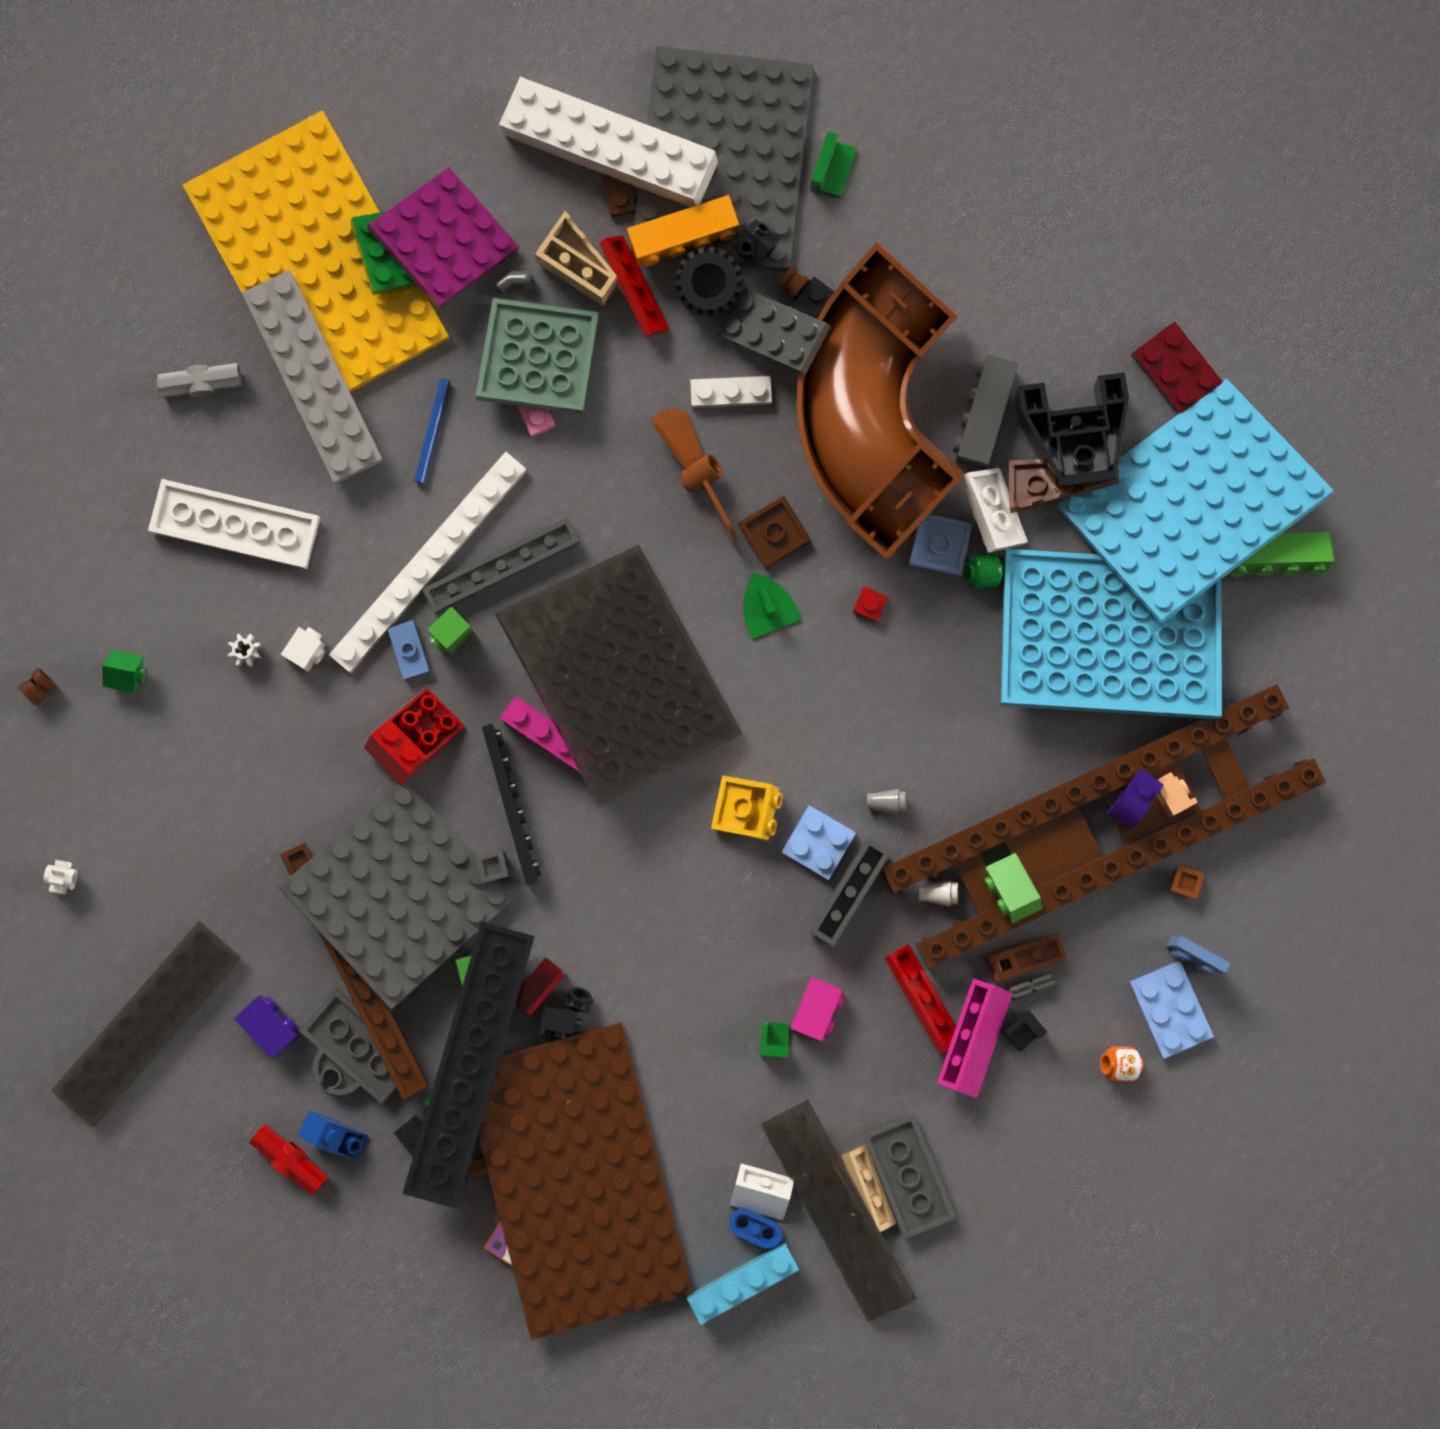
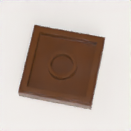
M784 495L738 522L739 528L765 570L811 543L810 537Z

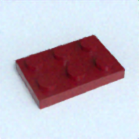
M1175 321L1131 354L1177 414H1182L1224 383Z

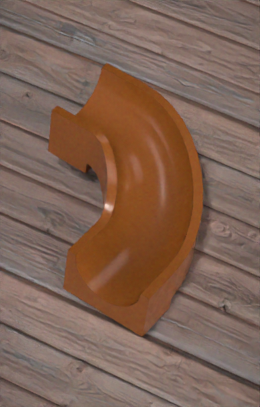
M876 242L840 283L817 318L826 322L831 327L807 373L804 375L799 372L796 405L802 447L810 470L820 489L835 509L847 520L846 523L887 560L962 479L964 473L962 469L919 431L912 419L908 404L909 383L916 364L960 314L917 279L896 259L884 244Z

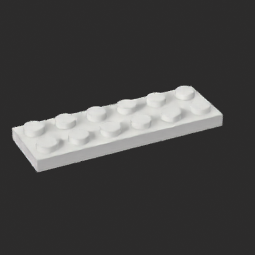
M162 479L148 531L158 535L307 569L320 517Z

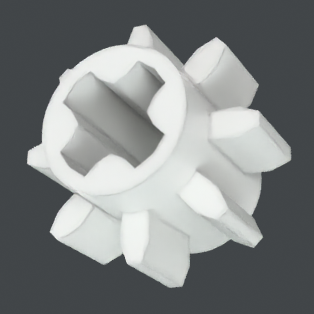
M237 634L238 640L234 643H228L233 651L228 654V657H237L236 665L239 667L243 662L253 667L252 661L255 658H262L257 650L262 647V644H253L254 636L252 634H249L247 639ZM244 645L250 648L247 650L246 656L240 653L243 651Z
M55 860V866L48 865L46 867L43 882L44 885L50 886L49 892L66 894V889H74L77 881V870L71 869L72 863Z

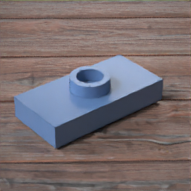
M412 620L387 628L403 679L408 680L430 673L415 622Z

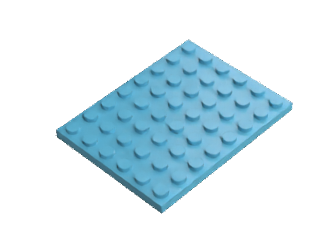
M1227 379L1185 412L1178 414L1119 458V484L1069 497L1058 504V510L1161 624L1333 495L1334 490Z
M1005 549L1000 706L1202 719H1220L1222 717L1221 579L1161 624L1098 554Z

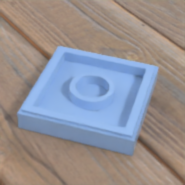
M928 514L916 528L908 565L961 577L973 524Z

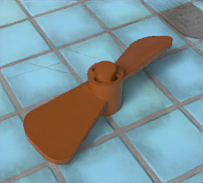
M671 408L659 412L653 418V425L685 468L681 472L683 487L688 492L692 491L695 494L704 489L728 538L732 543L736 542L737 536L734 528L710 484L723 476L721 465L711 454L703 457L690 416L684 410Z

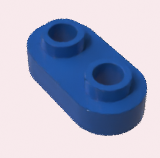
M738 1208L730 1215L729 1227L736 1236L766 1249L774 1248L780 1243L782 1230L776 1221L747 1208ZM740 1217L748 1219V1224L745 1227L738 1225L737 1221ZM770 1228L773 1230L771 1238L763 1236L765 1229Z

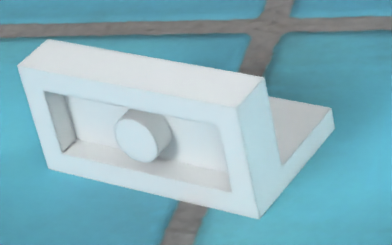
M741 1164L729 1205L737 1208H747L758 1214L783 1220L790 1200L794 1179Z

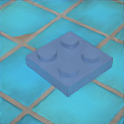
M1183 936L1170 937L1166 947L1172 949L1171 955L1184 962L1186 960L1195 962V968L1207 975L1226 973L1231 964Z

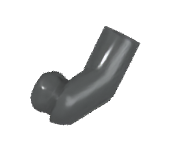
M514 270L498 280L495 286L501 294L515 285H522L523 289L529 291L535 287L536 281L533 279V274L529 271Z

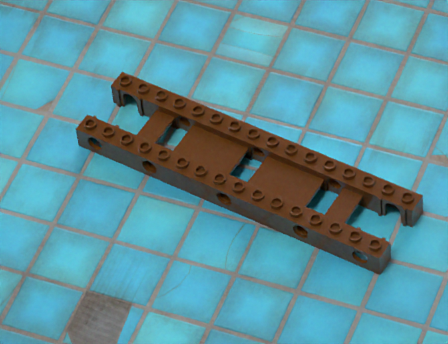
M1278 684L1222 709V717L1220 719H1201L881 868L880 871L891 894L897 891L902 893L906 891V887L927 877L932 879L937 876L938 872L955 865L976 908L978 915L961 923L959 921L952 923L953 926L932 937L924 936L921 938L922 941L915 944L926 968L930 969L1326 783L1314 758L1307 761L1306 759L1294 763L1295 766L1278 775H1275V773L1264 777V781L1251 787L1239 766L1226 738L1240 731L1241 733L1253 729V725L1270 717L1272 719L1283 715V711L1289 709ZM1201 750L1224 799L1203 810L1196 803L1176 815L1168 817L1156 796L1146 814L1132 830L1115 820L1126 845L1102 856L1079 807L1103 796L1110 809L1121 791H1125L1139 769H1142L1155 779H1159L1172 772L1174 777L1177 776L1179 780L1182 779L1186 783L1190 794H1188L1189 799L1195 798L1177 761ZM1002 842H1005L1010 855L1016 853L1037 890L1042 904V910L1014 923L1011 922L1008 915L1003 916L996 903L999 898L995 892L992 894L989 892L984 881L987 878L986 864L980 853Z

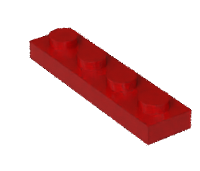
M624 236L604 238L599 245L611 269L617 275L618 283L645 337L663 334L669 329V326Z
M907 944L884 959L936 1050L941 1054L949 1049L956 1025L910 945Z

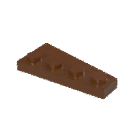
M1043 459L1009 461L1010 513L1119 484L1118 468L1116 478L1113 480L1061 486Z

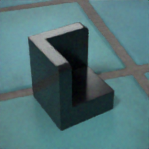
M1025 1010L1001 1032L1017 1051L1021 1052L1036 1038L1040 1039L1048 1031L1030 1010Z

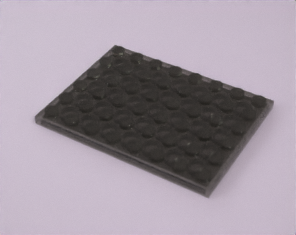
M639 545L496 613L500 625L599 807L742 734Z

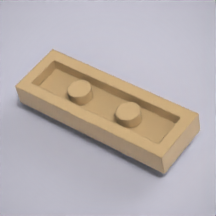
M867 1145L857 1147L841 1155L871 1234L880 1233L895 1225V1218Z

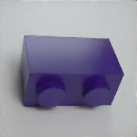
M260 995L239 1013L234 1020L271 1059H275L300 1036L297 1031L299 1026L288 1015L284 1018L278 1011L280 1006L272 997L267 996L265 998L263 995Z

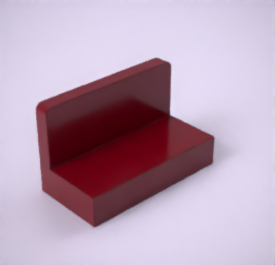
M545 957L521 985L516 1005L526 1012L525 1014L528 1017H532L567 974Z

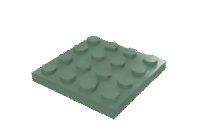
M493 298L476 400L583 415L599 312Z

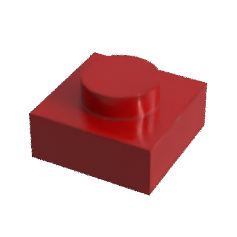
M864 586L852 612L877 623L888 596Z

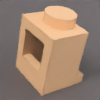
M1172 772L1157 779L1164 784L1157 794V798L1168 817L1174 816L1197 803L1196 798L1189 799L1188 794H1190L1186 783L1182 779L1179 780L1177 776L1174 777Z

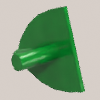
M753 572L746 586L743 599V614L752 639L802 620L792 597L780 584L769 577Z

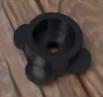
M575 987L568 991V999L564 1000V1005L572 1011L588 1013L590 1011L589 1005L593 1004L591 993L580 987Z

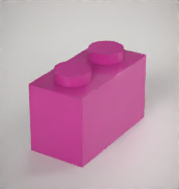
M811 977L790 1028L820 1041L823 1040L824 1036L829 1038L835 1024L830 1021L834 1011H840L845 999L841 995L842 989Z

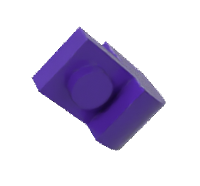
M1139 769L1125 791H1121L1106 814L1132 830L1146 814L1150 804L1164 784L1142 769Z

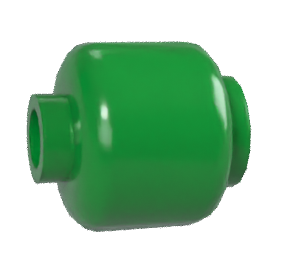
M995 554L973 555L968 560V563L964 564V579L967 584H970L976 590L996 588L1000 585L1002 578H1004L1005 565L1003 562H1000Z

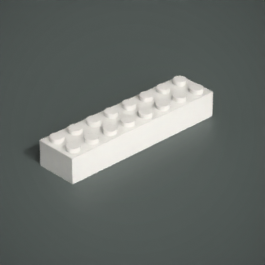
M522 77L519 78L499 123L506 137L605 175H610L623 182L689 207L700 205L718 164L715 150Z

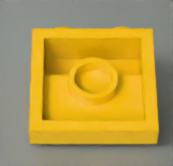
M722 775L711 829L768 841L769 836L775 834L777 822L773 817L775 809H779L782 804V793H779L780 788L772 784Z

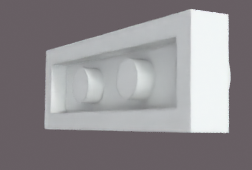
M771 376L690 379L692 408L772 405Z

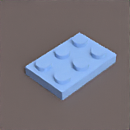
M1176 961L1128 982L1162 1059L1214 1037L1181 961Z

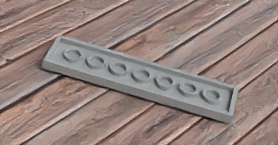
M291 270L242 292L333 483L337 484L383 462L379 450Z

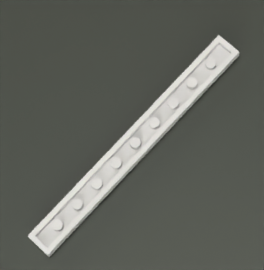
M505 452L329 655L348 672L352 673L388 631L387 628L392 627L423 591L422 588L432 581L527 471L526 468Z

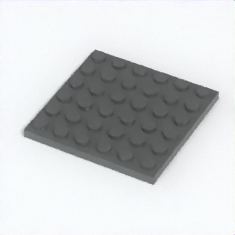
M408 782L403 786L398 783L279 886L284 895L390 1010L396 1007L479 931L481 921L489 923L515 899L498 880L481 883L475 855Z

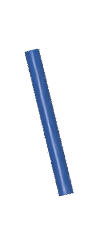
M440 379L414 479V482L419 484H425L450 381L446 379Z

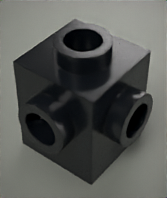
M756 219L749 225L744 223L735 234V237L738 239L732 248L744 260L758 267L769 259L781 239L770 231L766 224Z

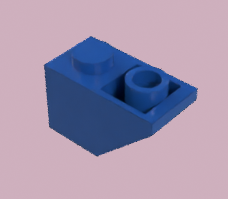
M309 1110L298 1133L299 1137L316 1148L357 1161L368 1138L367 1134L312 1110Z

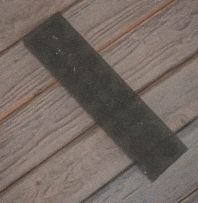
M198 921L51 1091L90 1126L94 1127L242 957L205 924Z
M807 1099L761 1123L764 1132L790 1180L793 1181L796 1191L866 1320L869 1322L912 1303L916 1297L809 1100Z

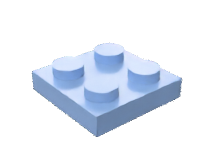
M809 805L781 853L829 880L856 832Z

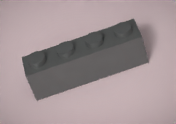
M987 354L984 362L979 361L975 377H979L977 387H971L967 400L972 405L969 412L964 411L960 427L964 428L962 437L957 436L953 452L957 453L955 461L984 470L987 469L1018 363Z
M869 838L864 841L810 929V934L829 946L834 947L891 854L889 850Z

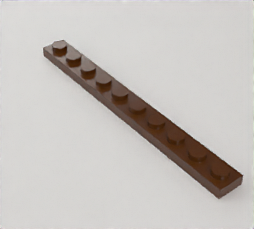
M306 843L280 854L290 877L313 858ZM319 933L402 1100L404 1101L427 1089L428 1086L389 1008Z

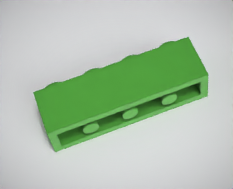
M1282 533L1227 575L1234 578L1249 574H1257L1259 577H1266L1272 574L1294 576L1299 573H1309L1312 576L1322 575L1326 573L1334 562L1330 533Z

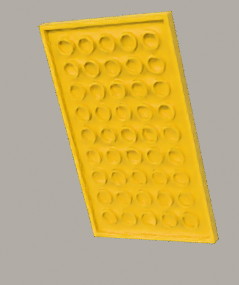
M323 110L183 184L186 193L241 293L291 270L350 392L450 339L430 301L419 287L372 295L350 221L351 217L379 213V210Z

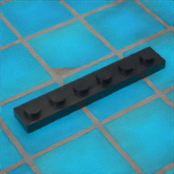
M493 724L482 726L525 883L528 886L539 883L537 876H541V870L538 861H532L530 850L534 849L530 833L525 834L522 824L527 823L523 808H517L515 798L519 797L515 781L510 782L508 771H512L508 755L503 756L500 748L501 745H504L501 730H495Z

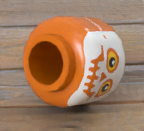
M1112 1046L1101 1056L1100 1069L1111 1082L1130 1083L1134 1082L1142 1072L1143 1060L1133 1047Z

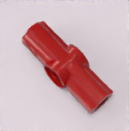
M264 1124L249 1142L271 1161V1165L279 1173L287 1178H292L312 1196L329 1178L326 1172L322 1171L307 1158L308 1155L299 1146L291 1141L287 1142L267 1124Z

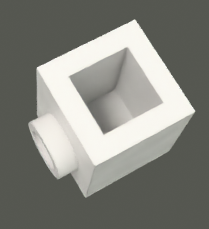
M298 627L281 655L309 672L314 663L318 664L322 660L326 652L324 650L326 645L320 641L322 635L308 627L304 631Z

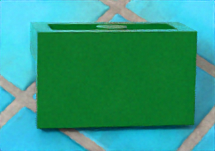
M828 131L811 178L810 189L840 198L857 148L837 142L838 134Z

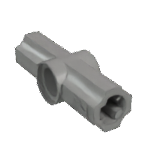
M238 363L212 367L199 364L189 366L185 371L157 374V386L162 399L185 395L205 397L212 395L213 391L242 387V374Z

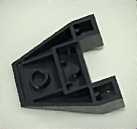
M1125 372L1099 375L1093 387L1096 399L1095 406L1049 411L1045 382L1017 387L1014 399L1018 422L1061 486L1113 480L1116 478L1129 402Z

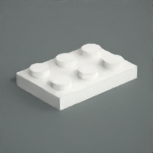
M1000 468L964 474L961 479L963 491L969 500L973 517L977 521L988 553L1018 547L1027 543L1028 541L1017 512L1010 513L1009 491Z

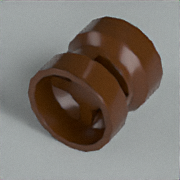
M37 667L31 673V678L28 681H23L18 686V689L32 703L38 706L43 701V696L47 692H52L57 685L45 672Z

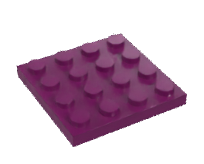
M450 167L369 223L367 228L437 309L441 308L510 257L519 248L518 244Z

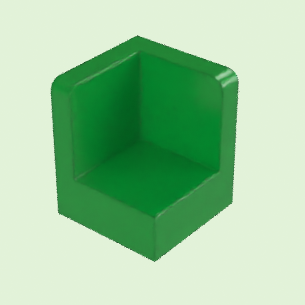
M762 1022L760 1056L788 1058L789 1024Z

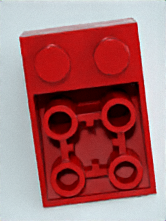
M427 688L370 734L364 749L403 786L421 771L465 725Z

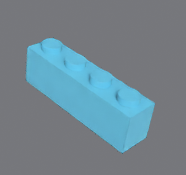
M784 1241L694 1291L693 1294L687 1296V1300L700 1325L797 1272L799 1267Z

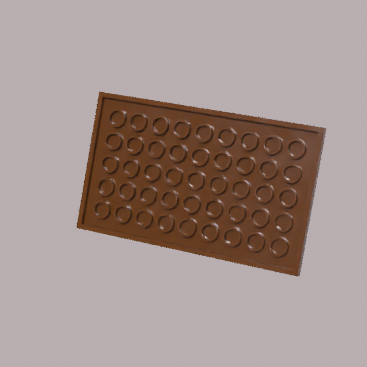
M622 1022L580 1033L579 1035H573L566 1039L562 1038L501 1055L478 1136L531 1341L693 1294Z

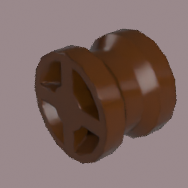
M792 266L784 274L777 288L781 291L786 290L789 293V297L796 300L810 282V279L807 276H801L798 273V269Z

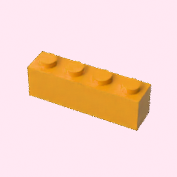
M727 195L627 228V233L637 265L651 266L658 263L659 259L670 256V258L679 257L685 253V250L706 248L710 245V242L719 239L721 241H728L735 237L739 229V222L730 196Z

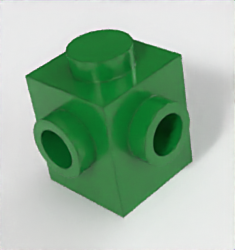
M112 649L102 665L103 687L135 693L139 684L145 682L147 668L143 667V656Z

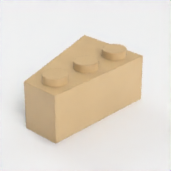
M565 211L535 253L537 264L601 306H604L618 286L617 275L598 251L593 248L583 232L578 229Z

